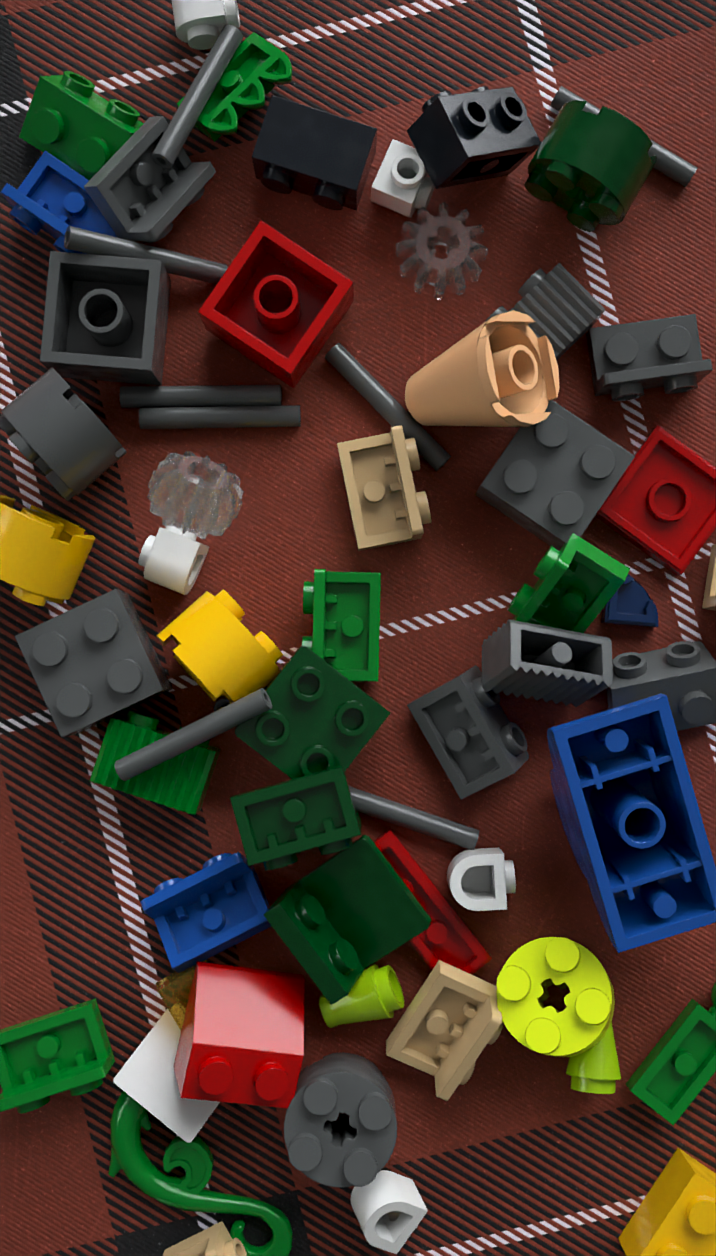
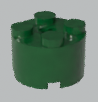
M575 100L565 103L560 109L528 165L529 177L524 185L527 191L534 197L546 202L552 201L557 206L568 211L566 217L574 226L584 231L593 232L598 224L616 225L623 221L657 161V155L649 157L648 151L652 146V142L647 134L630 119L605 106H602L598 115L582 111L587 101Z

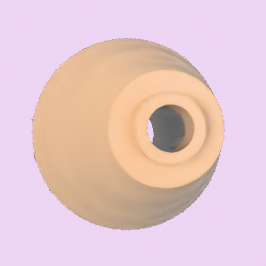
M515 310L497 314L408 379L405 388L407 409L417 422L425 426L528 427L544 421L551 413L545 412L550 400L557 399L560 388L559 369L552 344L546 335L538 338L528 326V324L535 322L529 315Z

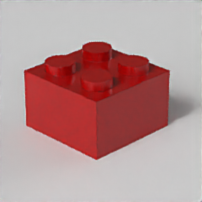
M261 220L198 313L207 331L292 388H295L354 302L353 281Z

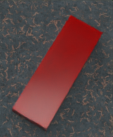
M389 828L374 840L375 845L432 920L428 929L409 940L430 969L433 970L437 962L441 960L473 975L492 959L490 953L393 831Z

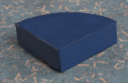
M628 574L625 582L602 609L601 623L655 628L658 627L659 620L657 608L653 600H651L646 590Z

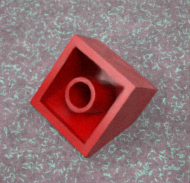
M197 961L173 1066L180 1098L288 1109L295 1096L304 1057L305 979L303 975Z

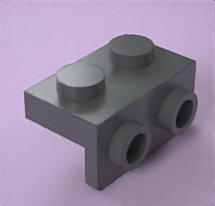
M164 116L149 117L84 186V189L118 238L130 241H146L147 243H153L162 239L172 230V221L185 207L201 198L205 191L204 185L216 173L210 161L191 162L183 147L170 169L162 168L153 161L151 156L169 125Z
M680 641L662 649L642 653H622L612 659L613 683L606 688L608 710L662 693L667 695L677 731L716 723V661L702 642Z

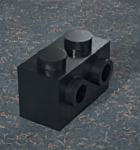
M482 86L469 93L453 95L450 91L438 93L424 103L422 115L407 130L436 189L507 176L541 144L527 116L525 104L517 96L513 87L489 90L487 86Z
M272 95L252 154L256 179L261 180V183L268 189L281 194H290L294 190L312 196L314 202L327 209L342 210L343 207H347L357 211L376 153L377 128Z

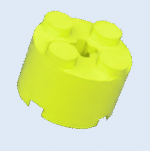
M544 937L524 944L508 958L497 977L498 1010L502 1013V1021L511 1035L532 1051L552 1057H572L583 1054L603 1039L611 1024L615 1005L614 989L611 980L593 953L581 944L568 938ZM553 984L560 989L569 987L570 993L564 997V1003L567 1008L561 1012L553 1006L545 1007L543 1003L549 997L547 988Z

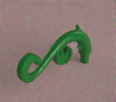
M122 1091L114 1105L110 1120L111 1161L108 1172L110 1177H115L122 1169L127 1178L143 1193L162 1204L184 1211L260 1217L272 1230L273 1235L269 1242L259 1247L247 1242L243 1233L245 1227L243 1220H237L232 1224L229 1233L232 1239L238 1238L242 1242L248 1256H289L292 1249L293 1232L288 1217L280 1209L251 1197L203 1189L212 1176L214 1158L209 1146L201 1138L195 1136L192 1142L187 1143L178 1136L165 1149L163 1157L164 1171L169 1172L174 1167L181 1166L186 1171L183 1177L176 1178L159 1171L149 1160L141 1143V1127L146 1131L151 1129L148 1110L126 1092Z

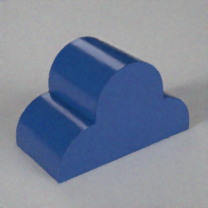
M660 693L548 728L547 739L554 769L550 770V779L560 819L575 859L587 878L603 926L616 951L620 953L716 923V866L667 695Z

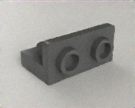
M696 314L590 328L586 333L595 396L611 394L612 401H627L644 396V389L664 387L665 394L688 392L698 388L697 382H700L713 371L711 359L702 360Z
M476 665L407 705L460 799L514 774L529 759L528 745L522 730L516 723L510 722L499 704L500 694H496L493 689L486 693L482 688V672Z

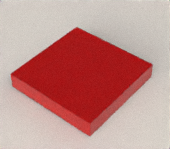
M657 425L634 454L635 458L595 516L666 569L679 576L682 575L716 528V467Z

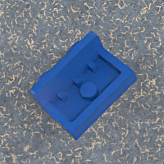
M47 151L43 152L18 189L6 183L0 192L12 207L9 216L34 235H37L40 229L55 238L56 241L53 246L59 252L87 254L64 247V237L68 226L117 237L84 189L89 180Z
M224 853L214 856L203 864L202 870L184 879L173 878L167 880L154 889L153 895L141 900L140 903L144 913L155 921L171 968L176 972L180 973L196 965L197 961L202 962L271 927V924L263 915L270 907L254 866H248L247 859L241 853Z

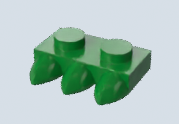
M253 32L238 46L194 126L214 142L221 135L236 134L238 120L248 110L262 109L265 104V95L275 85H285L292 81V64L289 57L283 51ZM183 98L176 103L178 107L180 106Z

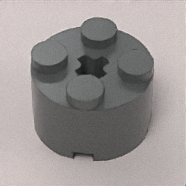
M51 367L1 410L3 414L0 415V427L6 432L16 448L31 463H35L46 475V479L69 501L93 483L124 456L127 451L86 403L73 393L68 383Z
M332 1053L323 1056V1059L309 1067H305L299 1074L295 1096L288 1109L286 1108L284 1120V1139L288 1157L295 1169L301 1171L317 1183L331 1187H363L369 1185L375 1179L377 1173L386 1165L395 1147L397 1138L395 1099L387 1080L373 1062L352 1053ZM339 1113L349 1115V1119H346L344 1123L334 1122L338 1118Z

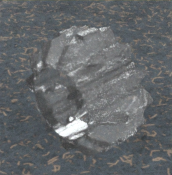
M445 202L439 205L436 217H433L430 211L422 206L417 213L418 224L406 221L401 230L405 240L396 244L395 251L397 257L405 260L400 265L399 273L401 277L410 278L417 276L414 283V291L417 294L423 292L428 284L435 286L433 294L437 300L443 299L446 285H449L452 291L460 296L466 289L465 279L478 281L482 273L478 263L485 261L488 254V248L478 243L484 232L482 225L466 227L469 218L467 209L458 212L455 218L448 216L449 207ZM436 245L447 247V258L435 257Z
M186 451L183 455L168 453L166 459L159 462L157 470L153 471L148 485L150 490L147 498L151 501L149 511L156 516L163 517L162 525L175 526L181 530L182 535L186 532H191L201 539H205L209 534L222 536L226 528L230 527L233 519L237 518L242 506L241 499L244 491L239 486L241 479L236 474L227 472V465L225 463H215L210 460L208 455L203 458L196 456L191 451Z

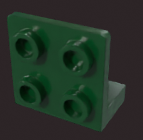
M300 646L265 690L271 699L272 709L236 726L235 735L291 779L342 765L345 772L390 715V712L308 647Z
M343 765L234 795L230 798L248 866L263 862L265 870L278 869L297 862V855L301 851L318 847L320 855L339 852L352 847V839L355 836L361 835L359 812L355 811Z
M363 835L353 842L352 847L338 852L287 887L263 914L331 1005L349 994L365 968L428 929L432 921L368 835Z

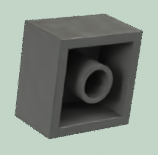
M50 251L40 362L48 370L53 367L62 378L162 386L171 279L162 260Z
M550 400L545 411L551 412L548 418L534 425L519 428L475 495L548 545L560 551L572 533L581 537L635 456L555 401Z
M114 589L15 636L61 738L76 735L173 689L129 594L125 591Z

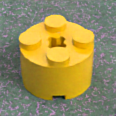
M0 495V580L14 585L12 594L28 603L44 606L48 600L63 604L64 600L70 599L96 538L93 535H84L85 529L36 506L31 505L30 509L22 507L21 512L12 508L16 499Z
M223 589L215 596L206 591L157 635V638L164 646L173 639L178 645L172 650L175 653L173 657L213 701L223 695L230 703H233L261 688H265L280 672L276 662L283 654L262 631L255 636L249 632L240 622L243 620L242 617L245 615V612Z

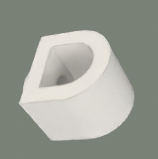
M171 0L176 36L181 41L188 43L191 48L198 50L210 49L225 25L229 24L236 28L240 27L237 0Z
M392 139L371 187V202L411 218L416 208L422 211L426 210L435 186L416 149Z
M169 519L166 528L160 527L156 537L150 535L142 547L138 564L145 567L144 579L187 595L199 575L210 547L196 541L199 534L198 530Z
M499 847L468 849L460 852L452 859L447 870V882L453 897L461 906L472 911L507 910L506 894L515 893L516 891L513 860H504V853Z
M387 1170L378 1172L375 1179L369 1185L363 1187L355 1186L351 1193L352 1208L368 1243L394 1254L400 1251L428 1212L413 1180Z

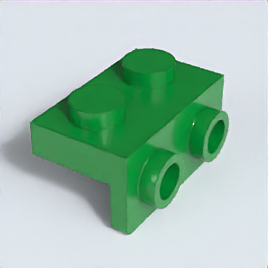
M64 71L63 75L40 76L19 138L42 152L47 151L90 180L144 124L138 120L140 113L124 102L115 99L107 101L94 93L95 85L77 73Z
M572 533L560 551L550 546L533 573L539 580L533 588L524 583L513 598L507 611L515 615L513 618L515 621L584 633L625 582L630 568Z
M314 569V581H304L303 614H313V636H303L302 646L308 647L350 681H378L381 573L326 571V569Z
M96 998L0 1029V1085L2 1088L0 1112L16 1107L19 1114L27 1113L47 1104L51 1100V1095L69 1090L71 1096H78L88 1093L103 1084L102 1078L106 1077L115 1062V1058Z

